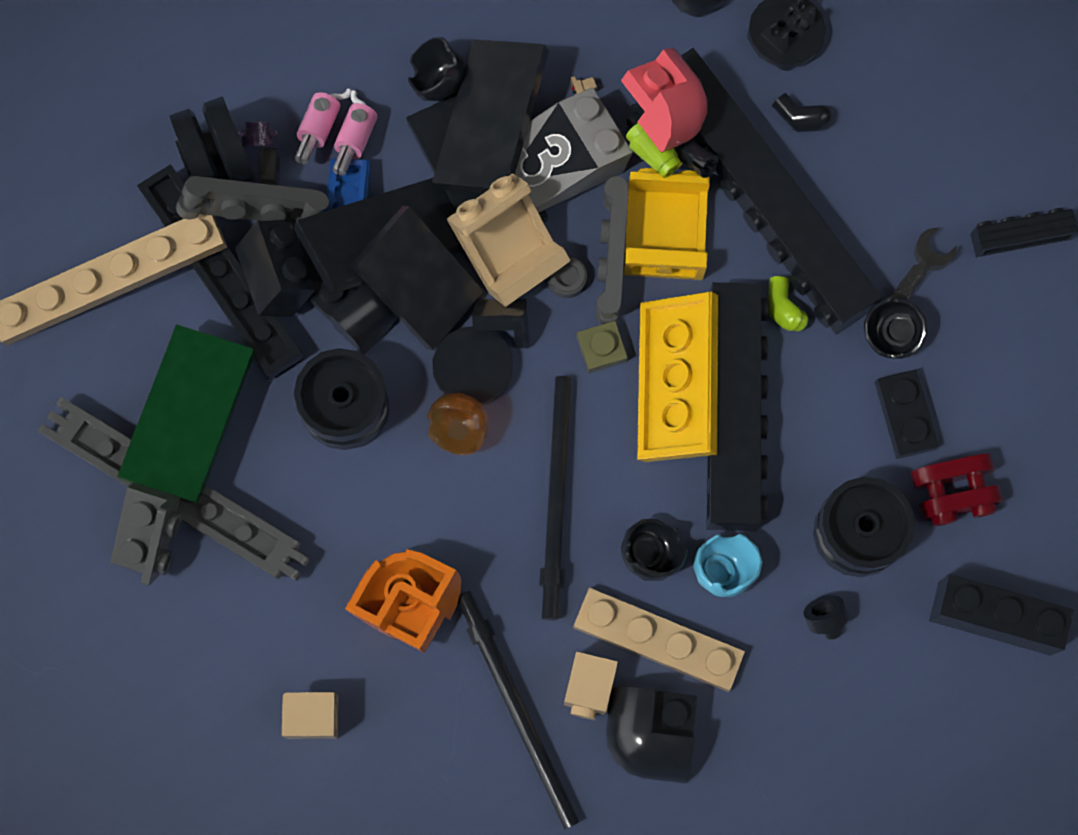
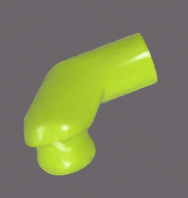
M781 276L771 277L768 289L769 317L787 331H802L808 324V316L805 311L800 310L799 307L788 299L789 279Z

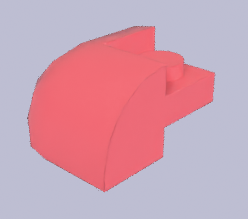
M663 49L656 60L628 70L621 79L622 83L645 111L637 122L661 153L690 141L701 130L707 116L708 99L700 79L676 49Z

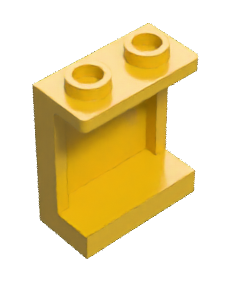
M642 168L637 172H630L623 275L703 280L707 267L705 241L707 195L710 177L702 178L695 171L690 170L680 171L666 178H663L653 168Z

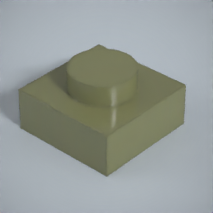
M615 321L577 332L576 337L588 374L627 362V355Z

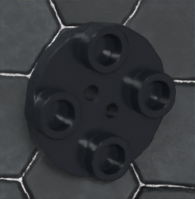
M764 0L759 3L751 15L747 38L760 58L777 66L780 70L790 71L796 66L804 65L815 58L823 46L826 26L823 15L809 0Z

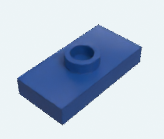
M330 159L326 195L329 204L326 211L368 198L371 176L370 160L351 159L346 174L340 176L333 172L336 159Z

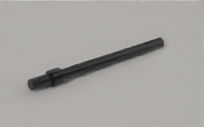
M568 376L555 377L544 568L540 569L539 586L543 587L541 619L549 621L558 620L560 588L564 587L565 570L561 569L571 394V377Z
M465 592L459 596L458 604L469 625L466 631L472 644L478 645L565 830L579 823L577 815L493 639L496 633L489 619L484 620L472 592Z

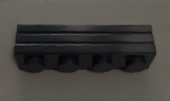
M1055 208L1042 215L1039 212H1033L1020 219L1011 216L1002 219L999 223L992 224L991 221L981 222L976 225L977 227L970 234L976 258L1072 240L1078 233L1074 212L1072 209L1063 210V208Z

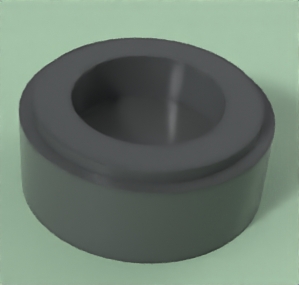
M568 256L570 259L569 263L547 277L549 289L560 298L576 297L584 290L586 285L587 272L585 266L580 260Z

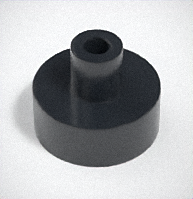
M835 595L822 596L813 600L805 607L803 612L809 630L815 634H825L829 640L841 636V628L849 619L843 599Z

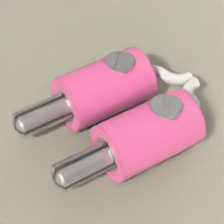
M347 89L343 94L315 93L297 131L296 136L301 141L295 160L300 164L301 162L303 165L307 164L314 148H322L341 106L337 99L343 100L350 96L354 104L350 106L334 143V148L339 154L333 166V172L340 176L345 175L351 159L361 158L376 123L377 113L363 101L359 100L356 97L357 92Z

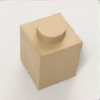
M576 652L563 704L564 706L572 707L571 715L589 720H595L596 713L605 715L617 661Z

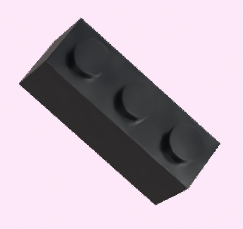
M949 574L938 582L929 621L1051 656L1065 650L1074 609Z

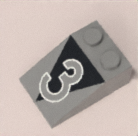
M592 87L558 102L529 122L515 175L529 184L532 191L528 195L539 213L595 187L613 176L623 174L633 152L628 147L629 145Z

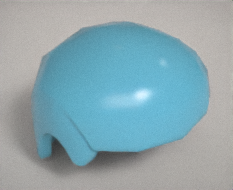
M717 534L707 540L697 550L693 568L700 586L718 597H736L746 591L758 579L763 561L758 547L747 536L738 534L734 537H722L720 534Z

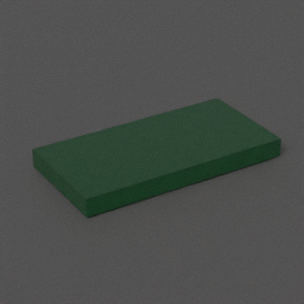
M176 324L117 477L122 481L131 484L135 482L198 505L253 361L254 349Z

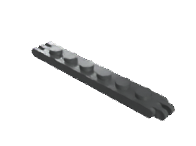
M60 397L56 402L57 406L69 413L63 418L51 410L46 418L59 426L58 429L54 432L50 427L41 424L37 432L128 487L131 483L122 481L117 476L131 439ZM205 486L198 505L183 500L179 502L177 513L182 514L181 521L277 580L280 579L282 574H285L298 581L302 574L290 567L289 563L293 559L302 566L307 567L311 561L308 557L298 552L301 546L298 541L208 486Z

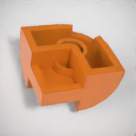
M406 549V552L394 553L379 562L375 560L365 572L345 610L381 633L425 654L443 619L451 620L461 593V577L457 570L421 552Z

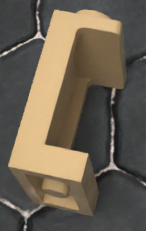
M513 173L494 181L488 191L476 199L462 203L457 208L456 213L447 218L448 223L488 293L505 307L570 262L564 248L552 240L528 194L532 190L529 184Z

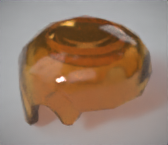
M463 393L443 394L432 403L431 409L427 414V419L430 420L428 436L441 449L455 455H472L481 448L488 432L489 421L486 410L473 397Z

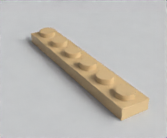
M199 214L197 218L192 220H179L0 300L1 343L8 346L227 248L215 216Z

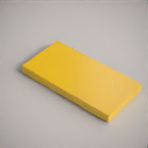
M705 292L641 302L637 460L652 462L717 455L718 295L713 292Z

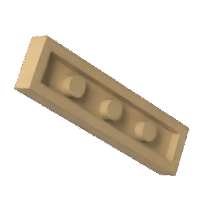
M592 588L588 589L573 626L578 631L726 692L731 690L745 653L743 650Z

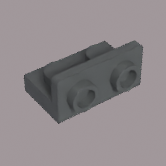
M135 482L130 484L126 490L110 563L143 573L141 583L148 586L160 574L165 575L173 557V552L168 550L171 537L174 538L177 534L182 520V514L177 513L180 497Z

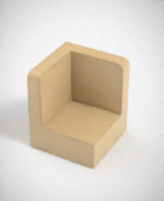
M335 692L284 693L282 703V737L286 739H338V695Z

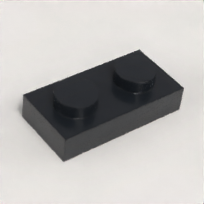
M917 370L878 378L875 381V386L896 459L936 450L939 445Z

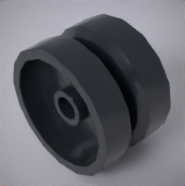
M223 96L203 103L202 111L209 127L207 129L201 130L195 113L189 108L169 115L178 139L175 143L189 176L221 179L216 166L223 164L229 180L248 182L255 179Z
M342 348L321 352L309 360L297 376L294 389L297 411L312 437L325 446L341 450L362 447L377 437L386 424L390 404L383 375L375 363L360 352ZM344 396H349L344 402H336L337 399L343 401Z
M864 476L846 481L829 495L815 516L813 536L819 554L830 567L844 575L866 577L880 573L906 552L913 539L915 518L910 502L899 488L883 479ZM865 524L869 532L861 530L860 526Z

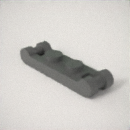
M192 176L184 184L183 194L179 197L176 204V211L179 216L188 220L195 219L199 214L221 216L231 220L249 219L292 222V224H295L296 220L325 212L329 200L323 192L318 190Z
M619 176L609 178L604 186L603 205L605 209L610 211L609 220L602 219L600 243L608 245L607 258L599 257L597 281L605 282V290L598 296L595 317L600 324L616 322L621 306L628 183Z

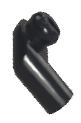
M787 93L782 94L772 104L776 112L796 132L822 130L832 119V113L827 106L799 107Z

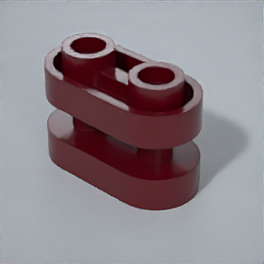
M984 453L936 463L910 472L914 489L927 488L930 500L919 504L923 521L932 520L933 527H938L958 521L957 515L972 512L973 518H979L997 513L996 505L1004 502L1000 486H986L983 476L995 471L991 454ZM963 480L968 481L970 490L946 495L944 484Z

